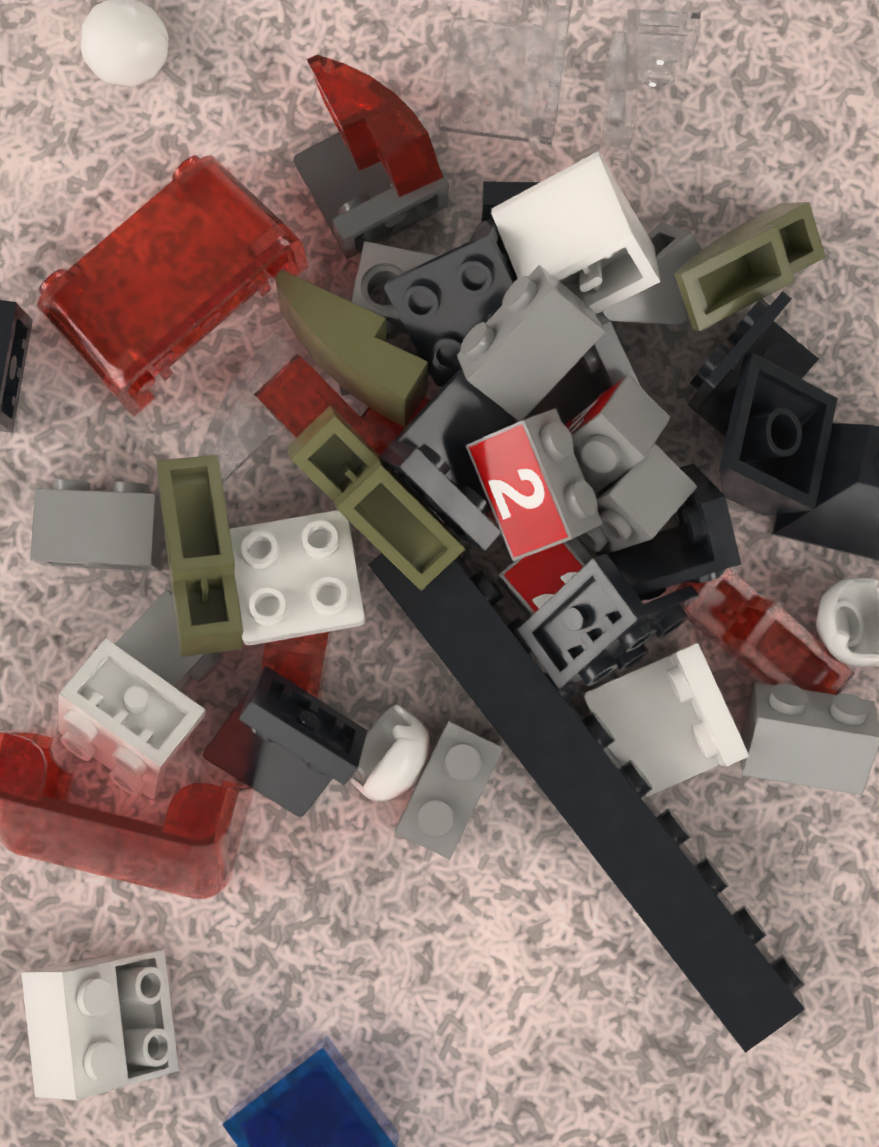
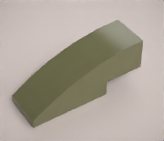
M780 203L705 247L674 274L693 331H701L757 302L760 298H764L795 282L793 274L826 258L810 203Z
M281 269L275 278L279 308L296 338L315 362L343 389L373 411L405 428L428 392V361L387 343L385 317Z
M331 405L287 447L290 460L334 501L336 509L421 591L465 550L464 545L436 514L378 458L380 455Z
M218 454L157 461V473L181 657L242 649L243 639L241 635L243 634V625L234 575L235 561Z

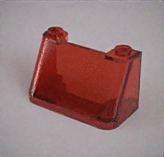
M193 155L176 168L172 175V181L72 267L68 270L59 269L49 275L39 287L38 291L41 296L38 300L37 308L118 401L135 417L156 399L149 389L156 382L154 377L157 374L164 381L174 374L170 367L256 292L264 297L271 290L268 279L271 277L275 279L281 269L294 276H298L309 266L303 243L278 216L214 156L209 155L200 158L198 155Z
M0 730V842L7 850L20 856L193 899H206L215 896L228 885L235 866L254 789L247 785L224 780L221 786L199 782L184 786L173 796L168 806L164 825L161 826L67 802L75 773L62 769L55 761L51 750L54 737L26 730Z

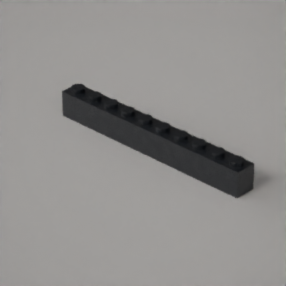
M446 525V527H447V528L455 535V537L464 545V543H463L462 540L458 537V535H457L452 529H450V528ZM464 545L465 550H464L460 555H462L464 552L467 551V548H466L465 545ZM381 553L368 566L745 1053L803 1012L805 1006L799 989L805 986V982L783 954L774 959L760 942V940L767 936L765 930L745 905L736 911L722 891L729 887V885L712 861L705 857L698 862L684 842L690 839L691 836L678 817L669 808L660 813L651 800L646 797V794L653 789L652 785L632 760L622 766L608 746L615 741L614 736L596 713L592 712L585 717L571 699L578 693L574 684L561 689L557 687L518 632V629L525 622L520 617L511 622L497 604L504 596L483 569L474 574L459 555L421 591Z

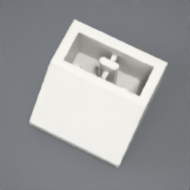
M599 151L492 208L493 219L517 278L528 277L540 265L591 307L595 314L660 282L655 247Z
M164 949L67 962L21 973L35 1097L79 1100L179 1071Z

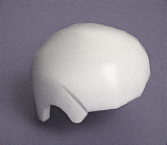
M105 0L92 8L82 24L81 52L83 59L89 68L105 83L136 87L154 79L167 61L169 36L166 27L156 12L140 0Z
M875 578L841 580L827 590L819 603L816 620L817 632L829 652L838 661L847 666H879V589L877 587L878 580Z
M396 704L390 707L377 720L366 736L357 769L362 775L363 781L352 777L351 783L364 796L379 802L389 801L409 792L417 785L432 753L429 731L425 725L400 705Z

